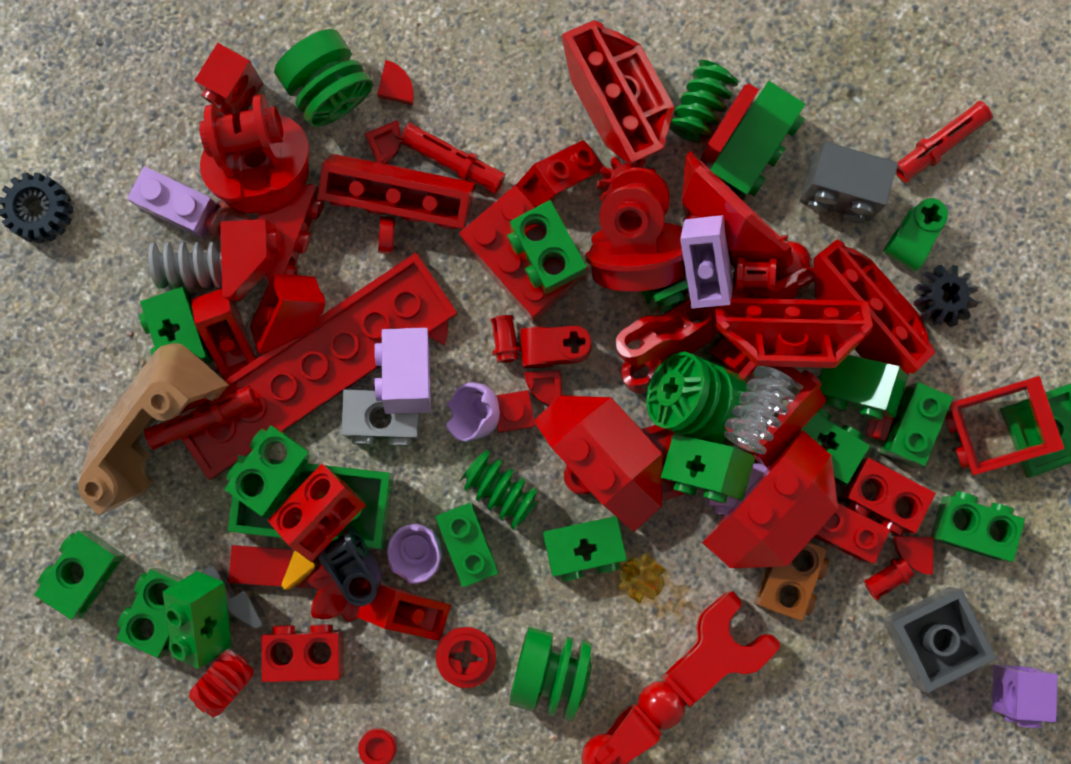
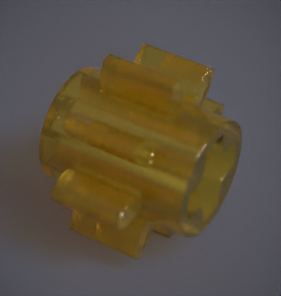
M647 553L643 554L641 560L631 556L623 564L619 572L622 581L619 589L627 593L628 597L637 603H641L643 597L654 600L661 593L663 587H665L662 574L666 569Z

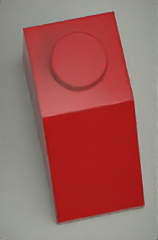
M266 219L220 222L222 298L232 302H241L275 265L276 252L281 250V236L279 230L275 229V225Z
M273 273L250 324L259 353H267L313 329L319 315L325 309V296L320 291L315 277Z
M222 288L191 300L195 326L224 380L256 359L241 315L234 302L222 298Z
M368 582L366 588H371L370 582ZM381 584L375 599L368 605L360 606L357 617L383 629L440 641L451 605L400 588Z

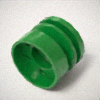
M334 29L321 30L305 37L283 54L274 69L275 76L288 95L297 97L295 104L300 112H304L303 116L310 127L318 128L342 118L363 102L373 87L371 78L367 73L363 72L359 61L350 60L352 56L350 48L339 32Z
M684 351L672 354L656 369L648 386L646 405L648 415L655 425L686 437L722 444L732 438L741 427L747 413L749 395L747 385L739 374Z
M528 627L508 705L534 711L540 697L545 696L548 697L547 714L554 717L559 700L565 701L563 719L573 722L578 708L585 699L592 670L590 656L592 643L581 640L575 657L571 656L573 638L566 637L560 651L556 652L552 651L553 633Z

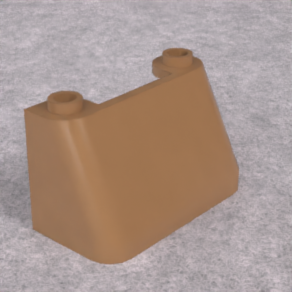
M172 343L158 348L92 435L78 485L82 499L95 512L102 515L144 495L154 482L145 473V462L150 458L151 454L138 444L144 435V428L150 427L155 419L166 421L175 418L191 402L202 398H207L210 401L218 399L228 384L182 344Z

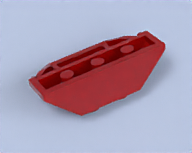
M593 20L567 31L561 36L571 83L605 146L631 165L664 149L674 105L641 44L617 31L603 27L604 24Z
M692 151L688 153L685 158L682 206L685 214L683 222L685 219L723 215L729 259L733 267H737L738 257H744L746 261L769 262L771 258L777 259V268H788L792 265V247L698 159Z
M838 239L814 257L816 300L868 301L873 328L872 332L854 349L861 358L900 366L904 372L913 374L936 353L933 345L929 343L927 331L918 312L872 259L853 248L846 247Z
M731 298L730 305L714 306L716 328L756 366L836 368L872 332L873 328L868 301Z
M560 396L534 420L555 453L600 503L633 532L662 507L663 478H661L663 471V453L612 397Z
M801 430L748 489L743 501L739 500L701 543L729 568L788 566L838 510L831 454L804 430Z

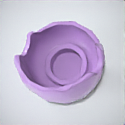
M476 382L466 383L456 389L452 399L447 403V407L452 412V417L446 423V428L456 440L469 442L486 437L498 425L500 417L498 399L495 393L485 384Z
M417 523L400 527L390 537L386 550L391 571L405 579L408 584L427 582L439 570L444 557L443 544L439 536L428 527Z

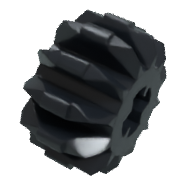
M937 265L934 267L933 273L928 271L921 275L923 284H917L914 287V291L922 297L916 299L913 304L916 307L924 305L926 310L922 312L921 318L925 320L933 315V325L936 327L941 326L944 321L949 327H954L958 325L959 319L963 321L969 319L971 314L968 309L977 307L979 303L976 299L970 297L971 294L978 291L979 287L975 285L968 287L966 283L970 280L971 274L965 273L959 277V269L956 265L949 267L947 271L943 265ZM944 290H947L950 294L947 302H944L941 298L944 295Z

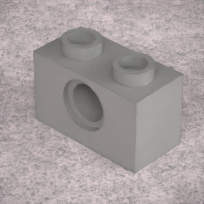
M343 390L341 435L351 437V444L373 445L374 438L388 439V445L411 446V439L420 440L421 413L391 414L390 424L386 428L378 429L373 425L372 418L374 413L384 409L382 401H376L375 391Z

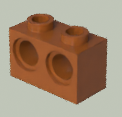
M808 542L802 549L808 556V565L802 571H797L793 567L792 562L788 566L766 567L754 604L803 622L804 616H810L816 603L817 595L813 594L817 579L822 580L827 572L829 559L825 558L828 549ZM790 585L796 592V599L792 605L784 607L779 601V592L784 586Z

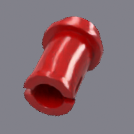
M501 315L491 318L495 344L492 356L496 357L497 363H509L519 360L518 354L521 353V348L517 347L514 316Z
M902 557L897 561L893 558L890 560L889 566L870 578L863 580V583L874 600L878 601L903 583L906 586L909 585L910 579L915 576L908 563Z

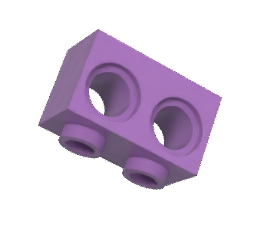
M993 665L992 710L1004 714L1005 721L1017 722V725L1022 727L1042 728V721L1056 722L1058 674L1033 667Z

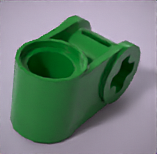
M927 198L913 206L887 242L883 253L916 272L927 259L932 250L933 243L947 222L948 210L945 204L938 199ZM924 211L930 213L928 216L929 224L923 222L925 219Z

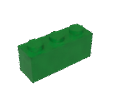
M768 80L710 170L742 201L747 194L755 197L766 180L765 177L760 175L767 163L773 167L786 149L780 143L786 134L794 137L805 120L799 114L806 103Z

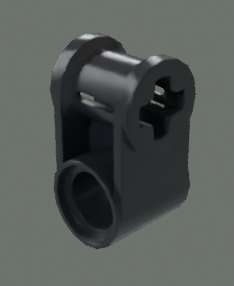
M350 526L344 530V535L330 542L317 557L323 568L331 575L345 599L355 606H365L375 599L383 582V572L367 549L362 536L354 527ZM362 577L367 579L371 584V588L358 586L354 578Z

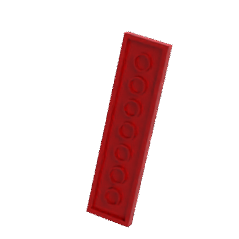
M414 253L318 317L312 330L264 353L224 380L228 386L220 397L250 385L257 397L258 408L238 414L230 418L229 423L222 426L215 424L202 429L199 432L182 438V441L207 479L213 480L234 466L238 455L248 456L251 453L252 449L249 448V445L262 428L267 431L271 425L282 432L286 431L341 394L343 390H347L381 366H376L375 343H382V329L427 328L428 334L457 316L458 313L418 254ZM202 398L191 402L185 406L180 414L208 403L209 400Z

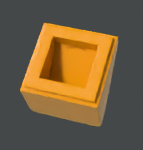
M294 551L281 586L284 590L295 588L321 564L316 558L310 562Z

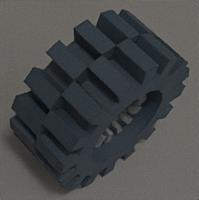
M28 172L21 174L22 180L16 177L12 178L10 181L13 186L9 188L5 185L1 190L6 193L5 198L0 197V205L3 206V209H0V216L5 219L2 221L4 226L9 228L12 233L29 242L33 240L36 243H44V239L51 242L56 239L55 233L62 235L66 231L62 228L64 223L70 225L72 221L68 217V213H73V206L68 203L72 200L70 195L65 192V189L47 175L45 177L41 173L34 172V176ZM41 199L40 205L44 211L38 217L34 216L33 218L31 217L33 212L28 209L29 205L33 201Z

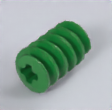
M698 60L699 67L693 70V79L687 83V92L682 94L680 98L681 105L677 106L674 110L676 118L671 119L669 126L673 133L694 143H700L701 137L712 138L714 132L707 125L720 124V118L713 114V112H725L727 109L726 105L719 101V99L730 100L733 94L725 88L726 85L736 87L739 83L738 79L731 75L726 68L709 60Z
M487 449L475 459L459 482L465 478L467 479L464 491L467 493L479 488L475 499L478 502L490 497L487 507L490 512L501 506L502 510L499 516L501 521L513 516L511 529L515 531L540 501L534 500L538 489L532 487L526 492L522 491L526 479L522 477L512 483L511 478L514 470L509 468L505 472L500 473L501 459H497L491 464L487 463L491 452Z

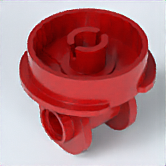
M264 94L253 96L252 110L222 116L216 104L206 105L204 108V121L199 123L200 138L204 148L200 160V173L206 187L213 195L222 199L229 207L237 211L261 213L286 204L301 191L309 175L310 146L307 136L299 124L286 116L280 115L276 106L270 107Z
M645 168L624 170L616 175L609 185L606 198L599 212V222L602 230L593 234L591 237L593 245L590 247V251L585 254L586 262L591 265L593 280L602 287L617 291H647L671 285L686 275L680 241L683 227L664 222L670 203V194L664 180L651 170Z

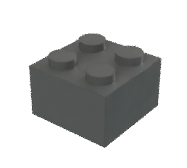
M825 141L810 161L799 201L807 203V207L816 212L828 213L831 210L843 214V218L850 222H869L887 205L898 162Z
M947 587L882 619L915 687L929 693L997 659L961 588Z

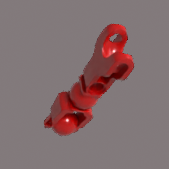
M788 235L780 236L792 247L793 264L788 268H776L775 292H769L767 288L745 287L743 291H736L737 267H734V272H732L733 290L731 298H795L798 289L815 281L812 257L807 247L799 242L788 241ZM689 299L661 316L651 315L642 317L623 329L616 338V348L618 355L625 361L621 369L625 387L638 394L647 392L654 372L665 359L674 353L684 351L692 354L709 343L714 338L715 333L721 334L716 328L714 306L692 308L691 300ZM703 320L701 323H694L693 321ZM632 341H641V346L638 349L627 347ZM645 366L649 368L646 377L642 379L632 377L635 371Z
M734 590L723 593L698 616L696 643L660 677L663 681H656L647 685L640 693L637 705L632 704L626 707L605 734H598L588 740L583 747L581 755L582 764H629L630 761L660 740L661 730L671 729L680 722L684 716L686 706L691 708L727 674L734 672L750 674L760 670L779 650L780 641L771 634L760 635L745 646H741L733 641L729 633V622L741 607V599Z

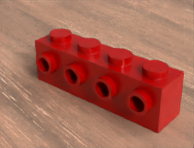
M332 153L322 163L318 199L329 201L332 205L339 207L354 206L363 208L373 214L388 213L401 216L408 221H427L447 229H464L470 217L475 182Z

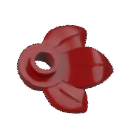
M322 565L307 576V581L310 585L319 590L311 606L310 614L313 618L325 620L337 617L340 614L347 622H352L358 618L357 614L360 606H355L345 599L331 575ZM362 577L355 579L358 586L362 588L367 587L369 582L367 579Z

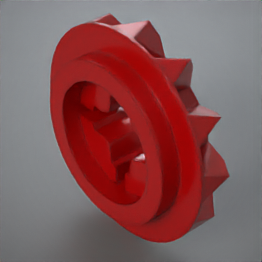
M473 627L453 629L442 638L436 651V664L441 676L448 683L460 688H471L482 684L492 674L496 663L495 646L485 632ZM467 641H470L471 653L483 658V660L471 661L466 668V673H462L461 660L450 656V653L462 652Z

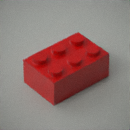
M514 185L460 231L459 236L461 243L533 323L586 278L589 267L587 266L586 274L546 295L541 286L536 289L533 287L525 271V268L530 265L523 253L516 255L507 235L512 233L510 221L535 207L519 188ZM532 225L525 231L526 237L532 241H540L547 234L545 229L539 225ZM549 258L543 263V269L551 275L559 274L565 268L563 262L557 258Z

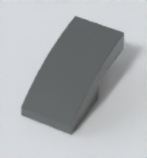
M221 564L212 565L201 571V573L225 583L227 609L233 615L255 629L269 623L252 590L243 591L237 595L232 584L228 583V577Z

